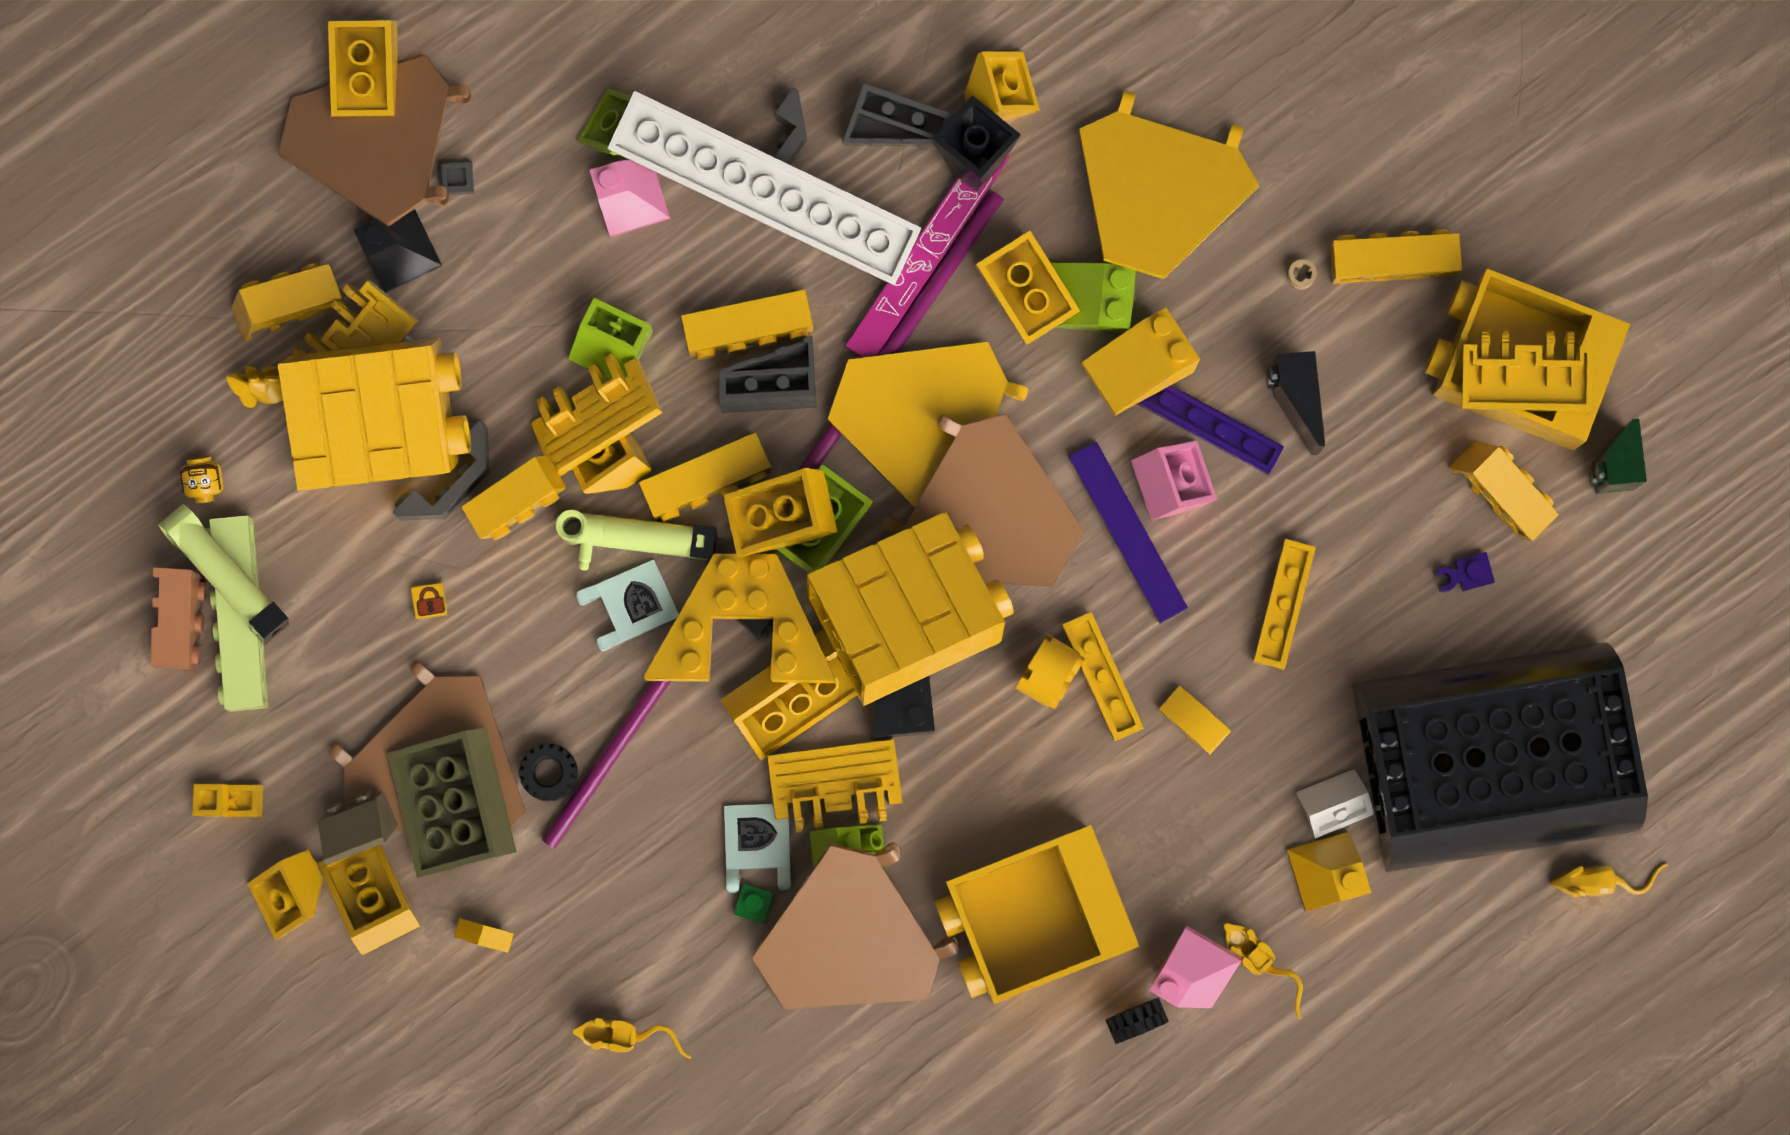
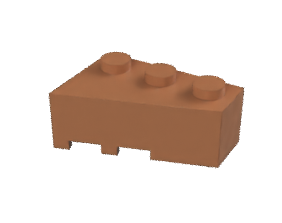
M153 567V577L159 578L158 595L152 597V607H156L155 626L151 627V667L164 670L195 672L196 664H200L202 657V647L198 645V634L204 630L205 616L201 614V602L206 601L207 582H203L204 577L193 570Z

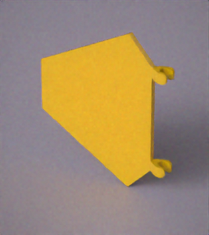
M1124 91L1117 112L1079 129L1104 261L1165 279L1259 188V183L1238 149L1244 131L1242 126L1233 124L1226 144H1222L1130 115L1136 94Z
M989 342L848 359L827 420L915 508L955 436L937 426L940 417L945 415L960 425L994 417L997 415L1003 394L1015 400L1024 401L1028 388L1007 381Z

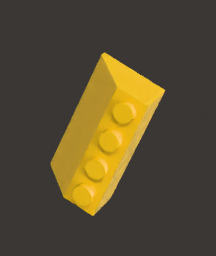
M824 630L815 636L836 678V683L772 682L770 680V665L720 699L760 760H763L857 696Z

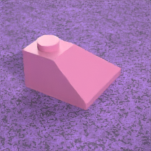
M631 160L617 161L589 170L610 237L670 219L656 172Z
M1186 925L1156 973L1149 991L1176 1007L1212 1008L1242 961V957Z

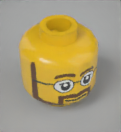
M211 456L186 459L187 464L180 468L183 494L186 497L195 498V503L215 501L214 495L221 493L224 489L220 463L212 460Z

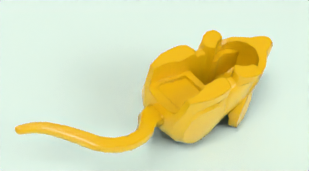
M246 366L245 374L238 372L226 376L229 387L239 396L241 402L247 408L255 407L257 402L278 404L283 401L278 366H264L262 371H257L255 367Z
M1668 863L1658 866L1646 885L1639 889L1632 888L1624 879L1615 875L1611 866L1606 865L1570 867L1551 880L1550 885L1575 898L1578 896L1585 897V895H1609L1614 893L1616 885H1620L1631 894H1642L1652 887L1656 876L1661 869L1668 866Z
M1225 922L1223 929L1228 950L1242 957V965L1251 973L1261 975L1265 972L1276 976H1290L1296 981L1295 1012L1297 1017L1301 1019L1299 1007L1303 984L1300 977L1291 970L1273 967L1272 963L1275 960V955L1272 949L1265 942L1260 941L1252 929Z
M604 1017L587 1021L572 1029V1033L585 1044L591 1046L592 1049L603 1048L613 1052L631 1051L636 1042L648 1038L656 1031H664L669 1034L680 1054L691 1059V1056L682 1049L674 1031L664 1025H654L641 1033H637L634 1023L622 1020H605Z

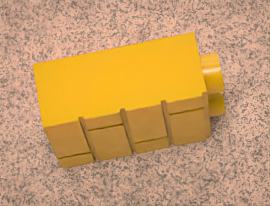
M1486 269L1475 285L1460 280L1447 311L1448 316L1461 320L1453 343L1441 338L1437 339L1425 369L1426 374L1439 378L1433 396L1461 407L1463 344H1477V359H1480L1481 330H1489V359H1500L1499 337L1501 330H1509V359H1513L1514 345H1542V360H1545L1546 331H1554V360H1565L1564 337L1566 331H1574V360H1578L1579 346H1594L1593 411L1469 410L1575 451L1587 441L1630 323L1490 269Z
M441 337L290 355L278 363L297 491L445 474L451 472L459 463L458 454L471 452V435L466 415L452 416L449 397L450 391H458L462 388L459 358L456 352L443 353Z
M947 512L936 515L912 526L910 529L903 530L877 542L875 545L868 546L842 558L840 561L833 562L807 574L806 597L863 706L1002 641L1005 626L1004 618L1013 614L1011 600L998 579L987 584L984 583L975 566V563L984 559L983 550L975 532L969 525L956 530Z
M1092 825L949 880L945 883L949 895L934 901L947 937L964 931L973 956L958 961L971 998L988 992L992 1004L1140 947Z

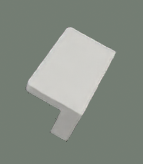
M1356 770L1347 771L1296 793L1299 802L1306 812L1310 830L1315 838L1374 815L1369 792Z

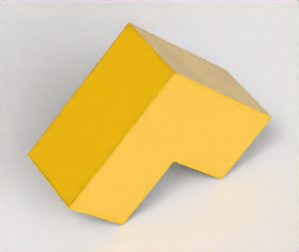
M459 918L454 937L508 953L514 933Z

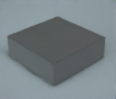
M472 161L440 163L441 186L447 189L449 195L474 194Z

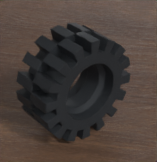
M1159 997L1105 1020L1115 1044L1132 1039L1169 1022Z

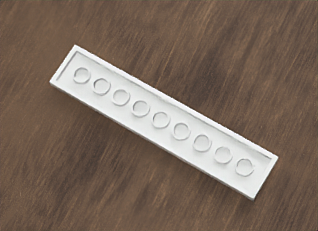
M636 91L633 92L607 148L618 155L892 285L896 284L921 230V227Z

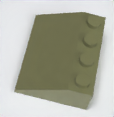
M486 728L465 730L387 753L417 878L517 852Z

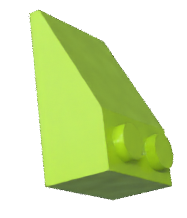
M1051 263L1080 312L1055 328L1122 335L1130 329L1136 270L1108 263Z

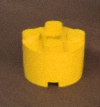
M1047 634L1015 689L1043 706L1055 710L1085 658L1080 655V652Z

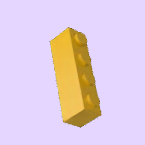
M1449 229L1434 230L1431 232V235L1420 236L1418 231L1402 232L1400 237H1388L1387 233L1370 234L1368 239H1356V235L1338 236L1337 240H1334L1329 247L1332 284L1457 277L1462 272L1460 234H1450Z
M805 289L681 315L690 357L697 356V360L714 358L716 356L715 352L728 350V354L740 353L747 350L746 346L759 344V347L772 346L778 343L777 339L789 337L790 341L801 340L808 337V333L814 332Z
M755 432L639 482L655 521L662 519L663 523L679 517V511L690 506L692 510L704 507L710 503L709 498L718 494L723 498V495L739 490L738 486L746 482L755 485L768 478L767 473L772 472V469Z

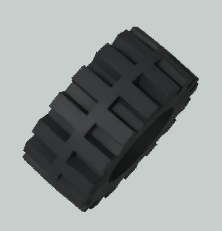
M543 743L527 751L520 763L519 777L524 789L534 798L542 801H556L567 796L573 790L578 778V767L573 756L565 748L556 744ZM545 759L556 760L562 769L560 780L551 786L540 784L535 775L537 765Z

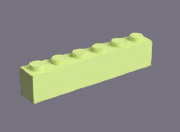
M248 515L209 519L210 528H206V531L259 588L253 519ZM215 589V591L210 593L212 609L217 610L218 621L213 623L214 640L219 641L220 654L215 656L217 673H222L223 684L218 686L219 703L224 705V709L230 712L268 708L264 646L250 631L249 625Z

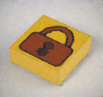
M443 583L411 588L416 620L448 615Z

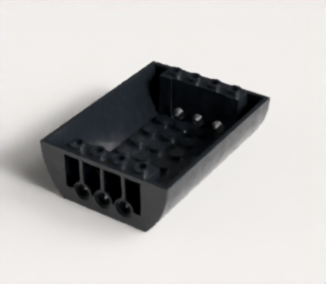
M1606 642L1352 683L1386 872L1636 832L1643 827L1647 813L1648 793L1624 666L1616 651ZM1567 733L1576 735L1579 740V746L1573 752L1567 751L1562 744V739ZM1535 738L1542 739L1547 745L1546 754L1542 757L1535 756L1530 750V744ZM1470 749H1477L1482 753L1483 762L1479 767H1472L1467 763L1466 754ZM1438 754H1445L1451 760V767L1445 773L1439 772L1434 766V759Z

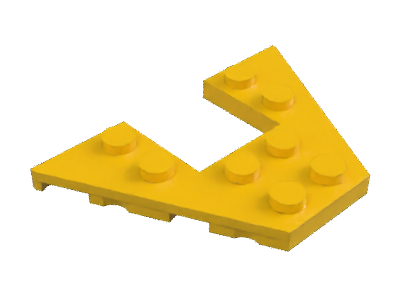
M713 554L644 675L646 681L710 682L713 619H773L770 680L772 682L836 683V678L777 554H751L737 557L736 554Z

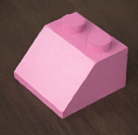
M1197 441L1157 448L1131 460L1135 477L1142 491L1145 506L1151 520L1173 516L1218 500Z

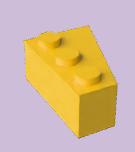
M313 263L301 268V272L290 275L289 272H282L272 276L271 281L259 283L258 280L245 283L238 291L231 310L245 343L253 340L252 333L270 327L271 332L281 329L280 324L296 319H299L301 322L333 309L331 307L333 300L341 301L342 297L330 265L319 266V263Z
M1474 441L1448 468L1455 475L1457 473L1464 474L1473 484L1470 490L1476 496L1481 493L1492 505V511L1519 538L1533 541L1559 515L1552 507L1554 505L1553 500L1545 492L1538 491L1532 485L1534 482L1533 477L1526 470L1518 469L1512 462L1514 456L1504 446H1494Z

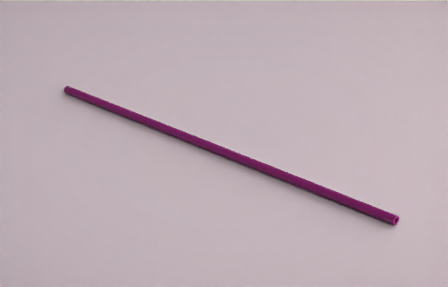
M993 191L990 192L877 356L899 353L1004 201L1000 195ZM831 423L798 470L803 468L818 470L842 435ZM652 681L542 839L544 843L553 849L557 847L671 681Z

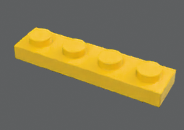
M1288 539L1284 540L1253 663L1285 670L1316 550L1315 546Z
M1092 612L1062 624L1071 647L1080 652V655L1085 658L1081 665L1082 672L1114 742L1144 729Z

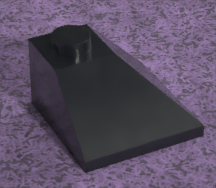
M972 95L932 138V143L952 173L974 191L978 192L999 169L1021 134Z
M415 209L389 227L375 219L354 229L361 247L385 293L442 266Z

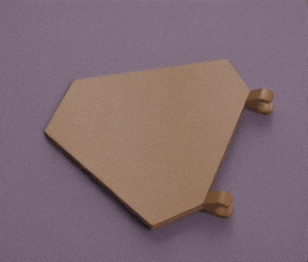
M425 55L397 64L395 116L331 117L330 85L292 97L278 154L284 160L389 227L425 201L438 206L448 205L450 196L447 193V189L444 186L429 187L447 101L468 105L471 102L472 95L467 85L457 84L449 86Z
M1006 414L965 425H960L949 417L942 415L937 426L955 436L953 442L906 524L886 514L881 521V527L893 534H897L936 515L947 512L956 530L969 525L975 532L984 554V559L975 563V566L984 583L998 579L1002 584L1053 587L1082 537L1084 530Z
M417 662L411 668V672L425 687L354 758L338 744H335L329 750V754L344 768V806L355 802L353 798L363 792L371 790L375 794L383 791L398 824L395 830L406 833L387 753L465 730L486 728L510 827L526 812L480 676L435 677L422 663Z
M895 842L887 844L876 854L830 844L753 953L752 960L784 1009L928 1000L940 959L951 957L958 953V941L955 936H946L933 946L884 869V866L894 864L901 858L900 849Z

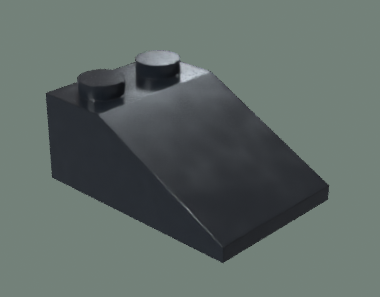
M1316 352L1277 354L1269 365V369H1266L1267 387L1273 388L1274 398L1310 454L1318 455L1325 447Z

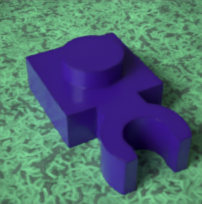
M1487 552L1455 560L1456 570L1442 567L1434 572L1435 576L1444 574L1449 578V584L1440 587V592H1448L1458 583L1461 585L1462 592L1495 583Z

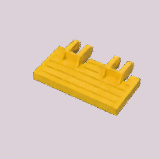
M368 280L359 291L350 284H346L342 289L349 298L363 308L359 315L340 300L334 299L331 303V307L351 323L350 326L338 318L321 339L310 332L306 334L304 339L318 352L402 342L419 320L371 280ZM297 347L292 352L293 355L307 353L305 350Z
M1481 330L1480 359H1477V344H1463L1461 409L1593 411L1594 346H1579L1578 360H1574V331H1566L1564 337L1565 360H1554V331H1546L1545 360H1542V345H1514L1513 359H1509V330H1501L1499 337L1500 359H1489V330Z
M610 353L605 356V362L613 377L609 381H606L602 369L594 363L589 366L588 370L594 384L571 397L576 407L575 410L561 386L553 389V395L560 409L558 413H554L550 402L542 396L536 400L542 416L531 422V426L543 454L549 456L560 476L663 413L641 362L636 358L624 364L628 377H626L615 355Z
M894 739L767 756L775 820L789 818L787 804L792 803L796 833L803 832L804 828L800 802L812 801L813 824L816 830L823 829L821 799L824 801L825 813L853 810L851 796L855 795L859 824H867L868 819L864 794L875 793L876 812L880 822L887 821L884 791H887L888 805L903 803Z

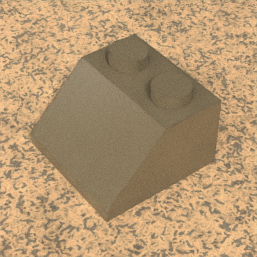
M371 790L355 796L353 798L355 802L345 806L342 802H338L324 809L325 814L318 821L323 859L326 865L381 845L391 836L398 824L383 791L375 794Z

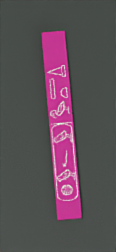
M1007 155L999 169L978 192L974 191L961 179L958 178L915 241L896 284L887 283L846 344L848 350L861 358L877 356L1009 161V155Z

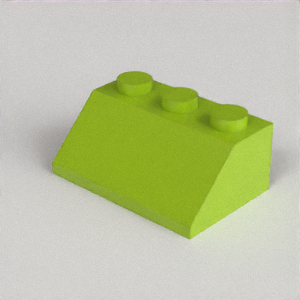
M823 464L818 470L824 471L837 533L809 542L773 549L788 562L807 574L828 565L874 503V501Z

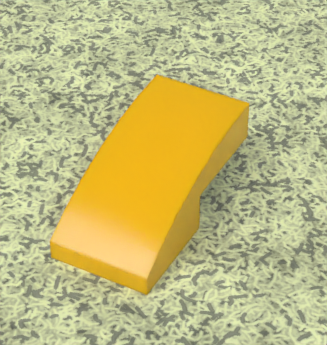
M1181 686L1159 708L1161 714L1180 728L1189 739L1209 755L1231 732L1216 716Z
M193 784L192 816L262 818L263 785Z

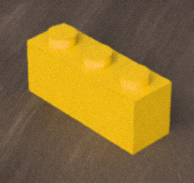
M536 456L464 504L462 509L480 539L492 537L494 540H498L511 531L509 526L515 522L521 524L535 515L533 510L539 506L547 507L560 498L558 493L567 487L549 456Z

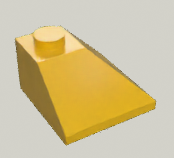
M982 51L978 53L964 94L966 102L973 95L1004 121L1040 111L1024 52Z
M629 433L572 470L582 491L585 494L628 488L651 472L652 468L641 446L632 434Z
M1349 832L1287 850L1305 911L1372 893L1362 860Z
M309 850L279 861L247 883L275 941L314 917L323 877L317 862L313 859Z

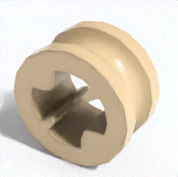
M1296 260L1288 269V282L1295 289H1307L1316 279V267L1309 260ZM1301 267H1305L1308 269L1306 274H1310V279L1304 278L1300 282L1296 280L1298 275H1294L1293 272L1294 270L1299 271Z

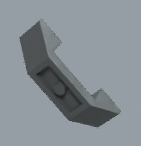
M794 87L789 94L784 92L774 106L777 109L775 112L776 120L792 130L791 134L786 132L779 141L777 148L780 150L774 158L789 165L807 142L799 91Z
M481 420L476 424L473 422L469 424L471 452L468 454L476 461L473 464L468 462L460 469L456 475L459 479L451 487L445 486L436 495L435 500L437 502L434 506L425 500L415 489L410 494L405 492L394 504L396 509L392 512L401 521L446 519L489 474L488 428Z

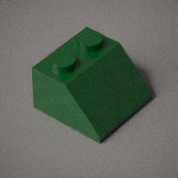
M1632 419L1620 428L1592 462L1593 467L1589 468V481L1591 486H1595L1596 494L1633 491L1647 482L1639 419Z

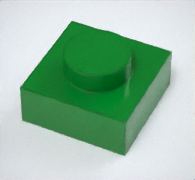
M743 884L734 915L765 924L774 893Z

